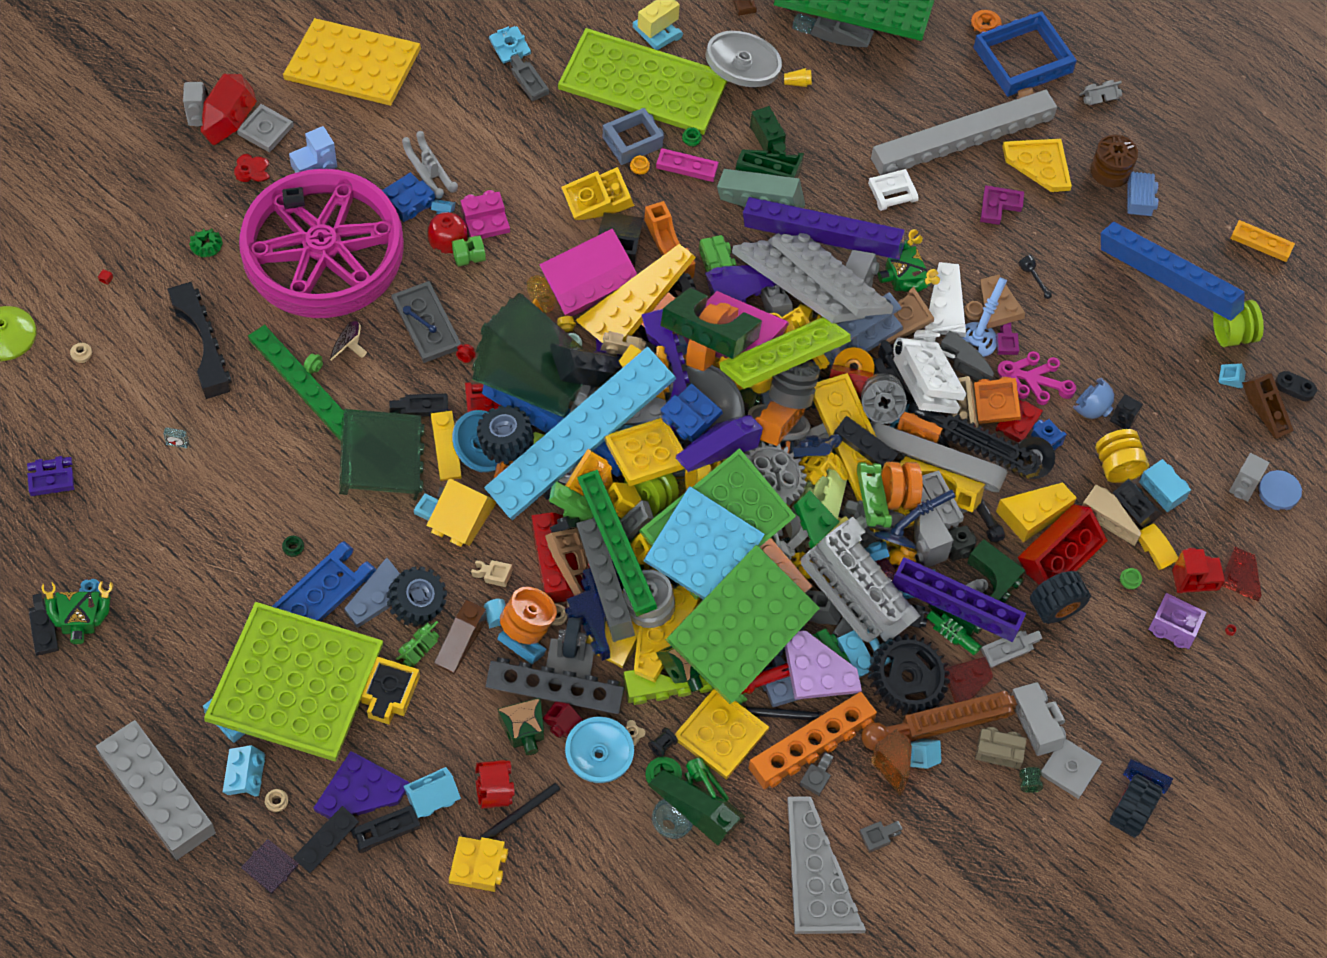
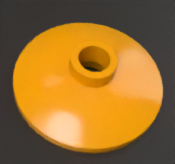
M846 348L834 359V365L850 368L851 363H856L858 370L874 374V361L870 354L861 348Z

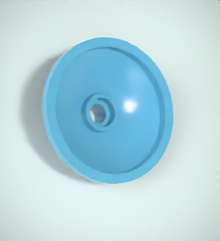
M592 717L581 721L571 730L566 740L565 755L570 768L579 777L593 783H607L618 779L629 769L634 756V744L628 730L619 722L607 717ZM601 753L603 757L597 758L595 754Z

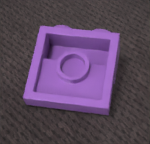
M1166 593L1148 630L1152 631L1158 638H1166L1174 642V645L1178 648L1185 647L1189 649L1206 612Z

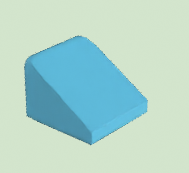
M1242 363L1221 365L1219 383L1243 388L1242 382L1245 380L1246 372Z

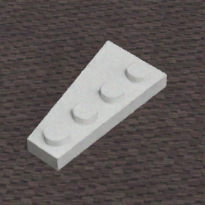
M939 262L937 269L939 274L937 276L940 278V282L934 285L929 311L934 317V322L925 326V330L927 328L965 324L959 264ZM965 327L950 330L960 337H966ZM948 330V331H942V332H936V333H940V334H942V335H947V333L949 332V330Z

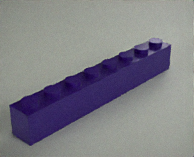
M752 197L748 198L743 211L744 227L791 236L804 233L808 234L811 239L818 243L874 253L900 260L905 245L904 229Z

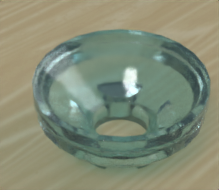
M665 799L658 802L654 807L652 823L661 835L671 839H679L688 834L692 829L693 824ZM663 821H672L675 828L667 829L663 825Z

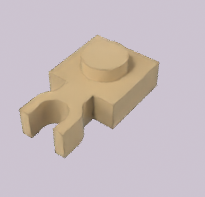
M476 560V567L481 569L478 571L472 569L471 573L473 577H484L485 583L506 587L513 567L512 564L491 560L490 565H485L484 562Z

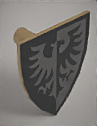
M351 321L344 328L333 347L330 356L331 361L347 346L361 358L367 354V351L358 345L361 331L359 322Z

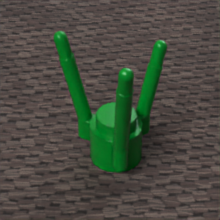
M702 758L693 759L686 764L688 772L685 773V777L688 782L693 784V779L695 782L703 781L712 798H716L714 789L708 780L709 778L722 797L727 801L729 800V797L711 773L708 765L704 764Z

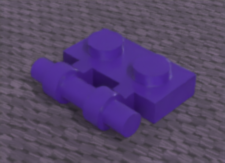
M57 456L52 460L43 461V459H37L35 462L27 463L28 471H36L34 473H27L30 496L75 490L72 467L64 468V466L73 465L72 457L63 458V456ZM56 468L54 470L45 471V469Z

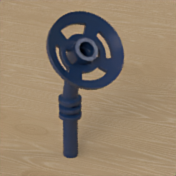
M953 490L932 500L927 499L926 503L924 501L921 502L922 505L917 504V507L895 524L891 531L874 532V536L915 549L916 545L904 536L905 531L903 529L920 515L924 516L925 512L928 514L929 510L934 511L935 507L955 498Z

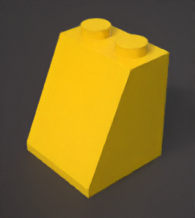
M449 478L427 526L432 528L431 533L442 538L445 534L451 537L450 542L462 547L463 543L470 546L495 507L496 501Z

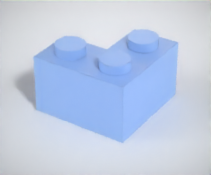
M324 126L305 133L307 146L289 153L291 167L295 173L313 169L337 168L334 142Z

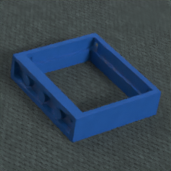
M1042 11L976 35L973 47L1007 97L1017 94L1018 90L1033 88L1073 73L1077 61ZM1037 30L1058 60L1010 78L989 47Z

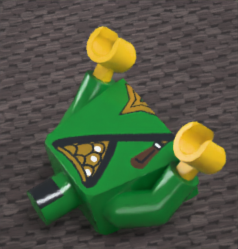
M916 229L909 232V240H905L900 260L888 258L886 270L878 272L880 283L891 281L895 291L909 293V290L914 287L918 293L929 287L930 283L937 285L940 282L937 270L931 269L927 271L917 247H913V244H920L923 239L921 235L914 239L918 234Z
M102 581L98 586L100 592H56V596H53L55 592V584L53 582V589L49 592L44 590V583L42 584V592L46 594L44 600L47 615L56 627L61 628L62 634H71L70 642L72 644H83L84 634L94 633L95 628L100 626L108 616L111 598L109 592L113 590L112 582H110L108 591L102 588Z

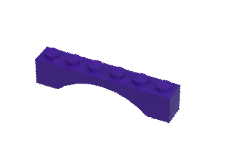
M663 309L642 314L648 341L656 347H665V354L672 366L673 375L676 377V380L673 381L671 399L674 395L678 397L687 388L686 384L690 383L687 370L682 371L681 365L685 364L682 352H677L676 346H680L677 333L673 334L671 330L660 326ZM671 425L670 427L675 435H677V429L673 425Z

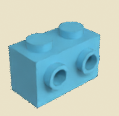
M1163 459L1145 470L1139 481L1166 512L1184 502L1191 491L1187 482L1181 479L1175 473L1173 467Z
M446 767L404 786L410 805H412L418 818L429 816L435 810L441 807H449L455 801L461 799L453 776Z

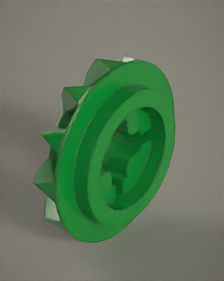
M203 228L200 232L195 231V235L190 237L189 245L195 255L211 257L221 250L223 241L219 232H214L212 228L210 230ZM209 238V242L203 245L202 241Z
M658 757L652 760L646 768V781L648 783L660 773L661 767L662 770L682 779L680 765L669 757Z

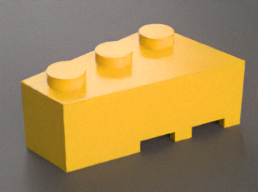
M1062 482L1000 499L996 512L1024 543L1055 522L1075 503L1077 497Z

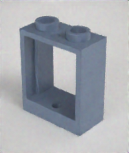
M645 108L603 125V139L621 165L632 161L636 156H644L663 148L664 133L661 128L656 126L653 116L648 114ZM643 123L651 137L626 147L618 133Z

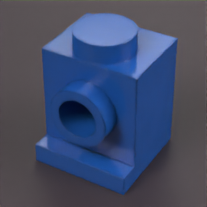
M1048 419L1045 422L1039 420L1034 424L1031 437L1045 439L1056 450L1063 445L1067 434L1061 432Z

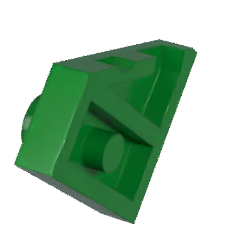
M810 490L793 505L797 516L800 518L803 531L806 530L810 538L808 544L811 549L840 523Z

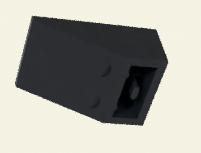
M604 212L598 235L613 228L635 269L644 218Z

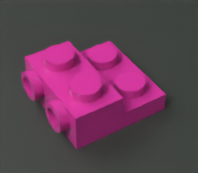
M488 190L481 196L475 197L470 194L465 196L463 200H460L461 211L470 237L480 235L484 239L510 233V226L500 192Z

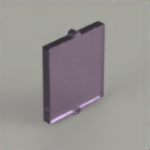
M267 839L257 851L252 852V856L241 869L272 894L283 881L286 882L288 880L287 877L295 870L298 863Z

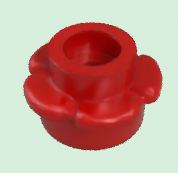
M458 345L456 357L460 361L469 363L476 357L474 348L471 345Z

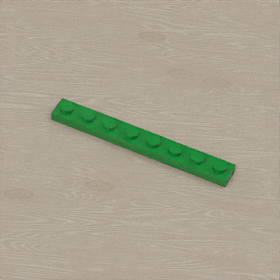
M265 324L249 334V341L349 451L354 449L366 435L311 374L307 372Z
M598 470L577 477L636 617L658 609Z

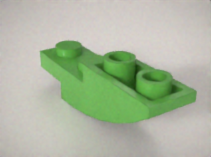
M557 481L551 488L549 502L564 509L563 517L569 516L570 519L579 517L580 522L594 518L585 496Z

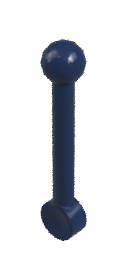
M410 306L403 307V313L405 315H411L412 317H414L420 323L429 328V331L431 333H435L437 331V327L435 325H430L421 317L412 312Z

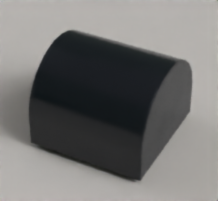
M302 187L282 190L285 209L305 207Z

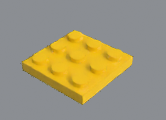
M661 418L605 436V443L629 487L685 469L676 459V455L683 448L671 427L666 425Z
M713 689L679 728L675 736L679 744L697 758H702L705 764L727 780L767 733L769 726L736 701L729 704Z

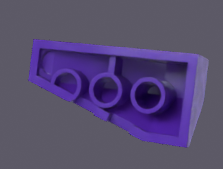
M750 265L716 267L705 273L711 296L718 291L744 303L746 298L752 294L758 296L762 293L761 290L763 288L777 285Z
M751 415L734 417L716 423L678 453L676 459L690 472L724 460L739 448L742 452L755 449L759 445L763 427Z

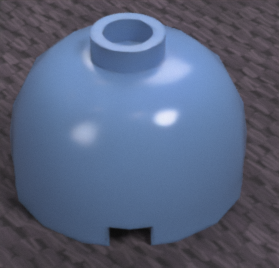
M1102 378L1096 380L1098 384L1095 387L1090 385L1076 401L1079 405L1073 406L1085 418L1097 419L1101 415L1106 417L1113 410L1111 406L1114 402L1113 389Z

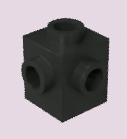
M967 525L960 528L959 526L951 528L949 533L953 538V543L949 556L952 562L969 557L976 545L974 533L969 531Z

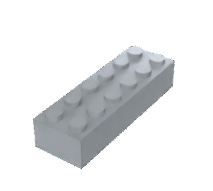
M136 720L96 745L102 760L175 860H178L216 833L212 822Z

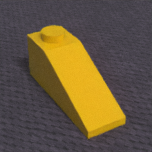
M452 411L431 413L440 481H446L449 478L452 480L461 479L459 457L452 441L454 428Z

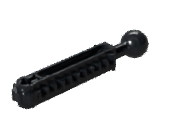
M915 400L909 404L908 413H913L919 418L933 422L943 428L942 430L945 433L944 436L947 442L952 440L955 445L960 442L962 448L967 446L969 451L974 449L975 454L981 453L983 458L989 456L991 462L996 460L999 466L1003 463L1005 469L1011 467L1013 473L1018 471L1019 476H1024L1027 479L1038 476V473L1043 469L1040 456L1036 455L1033 451L1027 453L1025 447L1020 449L1017 443L1013 446L1011 440L1005 442L1004 437L998 439L996 433L991 435L988 429L984 431L982 426L976 428L974 422L969 424L967 419L962 421L959 414L954 417L951 415L945 417L934 411L919 410Z

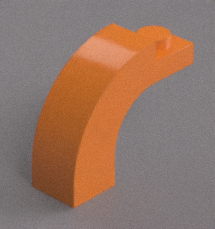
M719 303L717 306L709 304L700 314L699 318L712 324H726L738 316L739 308L733 307L728 303ZM689 339L686 365L705 371L715 363L716 351Z

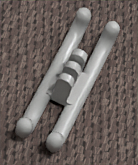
M418 131L416 134L418 144L423 151L421 153L422 163L414 153L410 139L404 137L402 144L408 158L423 181L435 193V198L441 199L444 194L443 189L437 188L432 178L437 176L440 177L448 191L451 193L456 192L458 184L450 180L427 145L424 132Z

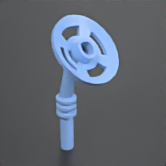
M1001 277L991 297L987 299L986 307H983L984 312L980 322L965 324V328L970 329L966 332V337H962L968 343L977 346L978 352L983 357L992 354L997 347L996 333L992 328L987 329V324L991 315L995 313L994 310L997 309L998 299L1007 282L1006 279ZM990 339H993L991 346L986 349Z

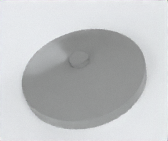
M725 31L716 34L710 39L705 53L707 63L716 74L731 83L745 87H762L771 84L778 78L782 67V60L778 51L769 42L756 35L742 31Z

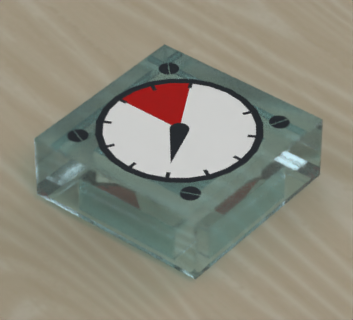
M165 428L163 435L166 445L182 448L188 447L189 440L186 431Z

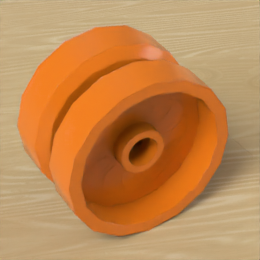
M886 462L881 476L888 510H897L900 506L905 510H914L917 504L921 503L923 490L922 472L919 464L916 462H905L901 467L898 462Z
M521 587L513 593L509 602L504 607L500 615V624L504 632L511 639L528 645L538 643L543 639L548 628L556 618V605L545 592L534 587Z

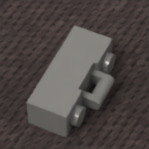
M1038 682L1013 689L1011 696L1014 695L1017 703L1014 710L1036 755L1040 756L1062 749L1066 733L1064 728L1059 725L1064 724L1065 719L1057 703L1054 701L1046 704L1048 702L1047 694L1044 689L1041 690Z

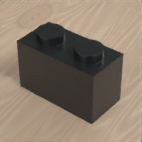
M1130 479L1126 480L1113 492L1138 523L1144 527L1149 526L1162 515L1137 484Z

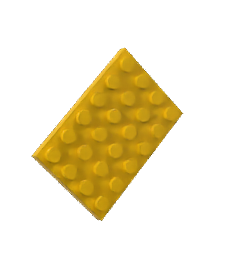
M314 18L283 73L284 80L391 106L421 50V45L417 42Z

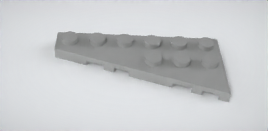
M788 797L794 934L865 933V926L858 915V909L851 898L848 885L836 856L832 852L829 839L825 835L812 798Z

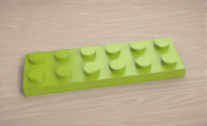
M822 317L740 353L734 359L729 358L720 362V370L743 389H746L810 359L823 355L830 350L841 347L851 342V337L847 331L836 323H831Z

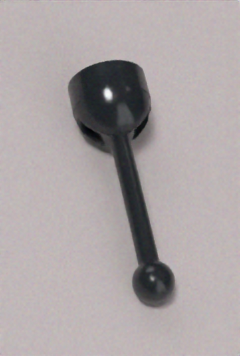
M1032 255L1025 256L1018 262L1020 268L1024 272L1032 273L1044 292V298L1050 299L1052 297L1051 292L1047 291L1034 270L1036 268L1034 257Z

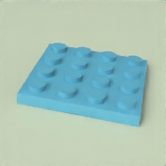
M689 486L643 561L704 599L755 545H759L765 534Z

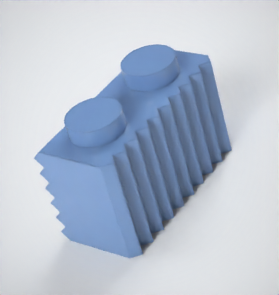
M1133 171L1127 182V213L1152 216L1153 210H1157L1158 198H1155V194L1158 191V182H1155L1154 174L1135 173Z

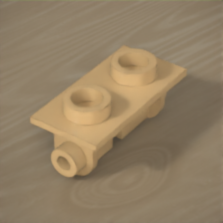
M609 331V333H604V342L600 350L613 355H623L630 344L643 351L646 341H642V338L627 335L626 342H623V334Z

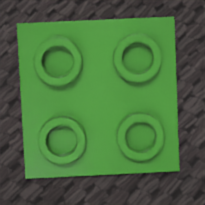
M436 621L431 625L426 623L424 626H421L413 634L415 639L412 638L398 650L400 655L396 660L403 658L404 665L414 667L421 657L425 656L422 651L428 653L429 649L438 642L439 635L435 631L430 632L438 622Z

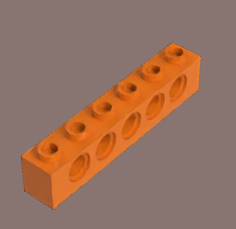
M859 692L750 759L748 769L764 790L769 786L771 788L776 787L785 776L795 775L806 763L809 765L814 763L822 753H830L836 749L838 743L843 740L846 742L855 737L856 732L874 722L877 712L863 693ZM846 717H853L856 721L850 722ZM834 728L838 732L830 733L827 729ZM815 739L820 744L813 745L809 742V740ZM798 751L801 755L793 756L790 752ZM778 762L783 767L775 768L772 763Z

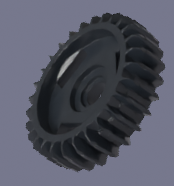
M904 634L902 638L899 635L893 639L889 638L874 651V656L870 659L872 664L868 667V670L872 673L868 676V679L874 680L870 687H876L877 689L873 695L880 694L879 703L886 701V709L893 706V713L901 709L902 716H905L908 711L909 714L933 709L939 705L940 701L945 697L944 694L948 691L946 685L950 683V680L945 677L950 674V671L944 670L948 663H942L941 660L944 655L938 656L939 648L933 650L931 648L932 642L926 645L924 637L919 641L916 639V634L910 639L908 634ZM916 654L920 655L928 663L931 670L922 662V660ZM887 657L893 659L888 677L884 675V665ZM907 671L911 673L913 677L912 682H906L902 678V672ZM924 693L925 699L908 700L905 698L906 695Z

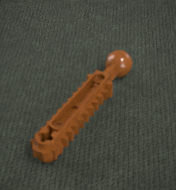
M1001 691L905 715L901 724L886 727L881 723L872 722L862 730L861 739L864 746L869 750L880 751L888 745L889 740L908 736L909 741L912 742L1009 718L1015 714L1014 709H1016L1017 703L1014 695L1010 696L1007 691Z

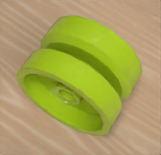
M672 473L634 485L641 499L649 503L653 517L678 499V484Z

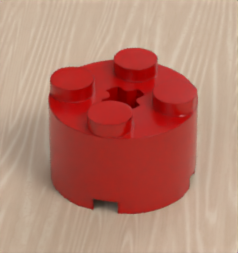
M510 760L477 762L475 774L479 773L480 776L477 777L476 792L478 804L481 805L480 809L512 805V796L515 795L514 783L509 782V774H511Z

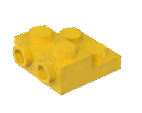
M459 836L449 883L495 892L496 885H501L503 871L500 870L501 863H506L508 856L505 842L488 838L476 840Z

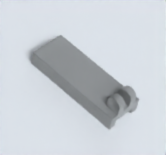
M939 470L922 476L923 488L930 500L950 491ZM954 498L935 507L947 529H950L951 525L956 527L960 522H963L964 516Z

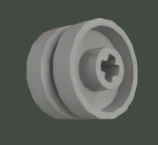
M643 570V575L658 609L636 617L625 589H623V596L631 620L644 628H655L671 619L675 611V598L671 583L663 573L655 570Z

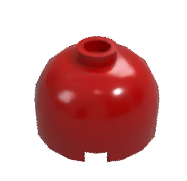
M442 212L436 215L430 221L427 229L428 242L431 247L441 250V253L445 254L453 253L452 241L459 239L467 241L468 239L467 226L464 220L451 212Z

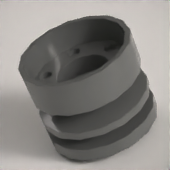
M808 360L775 375L769 391L770 398L774 402L788 408L804 409L810 407L815 395L814 387L817 385L820 374L819 366Z
M886 373L875 374L867 379L862 387L861 399L863 410L867 417L874 422L881 424L892 423L904 413L907 404L906 394L902 383L895 376ZM881 397L888 399L887 404L881 402Z

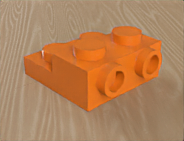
M1002 377L999 380L990 381L989 379H982L974 382L978 424L1021 420L1016 378Z

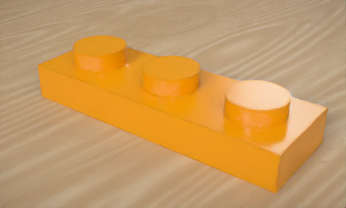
M1241 220L1238 221L1230 238L1284 262H1287L1295 245L1291 241Z

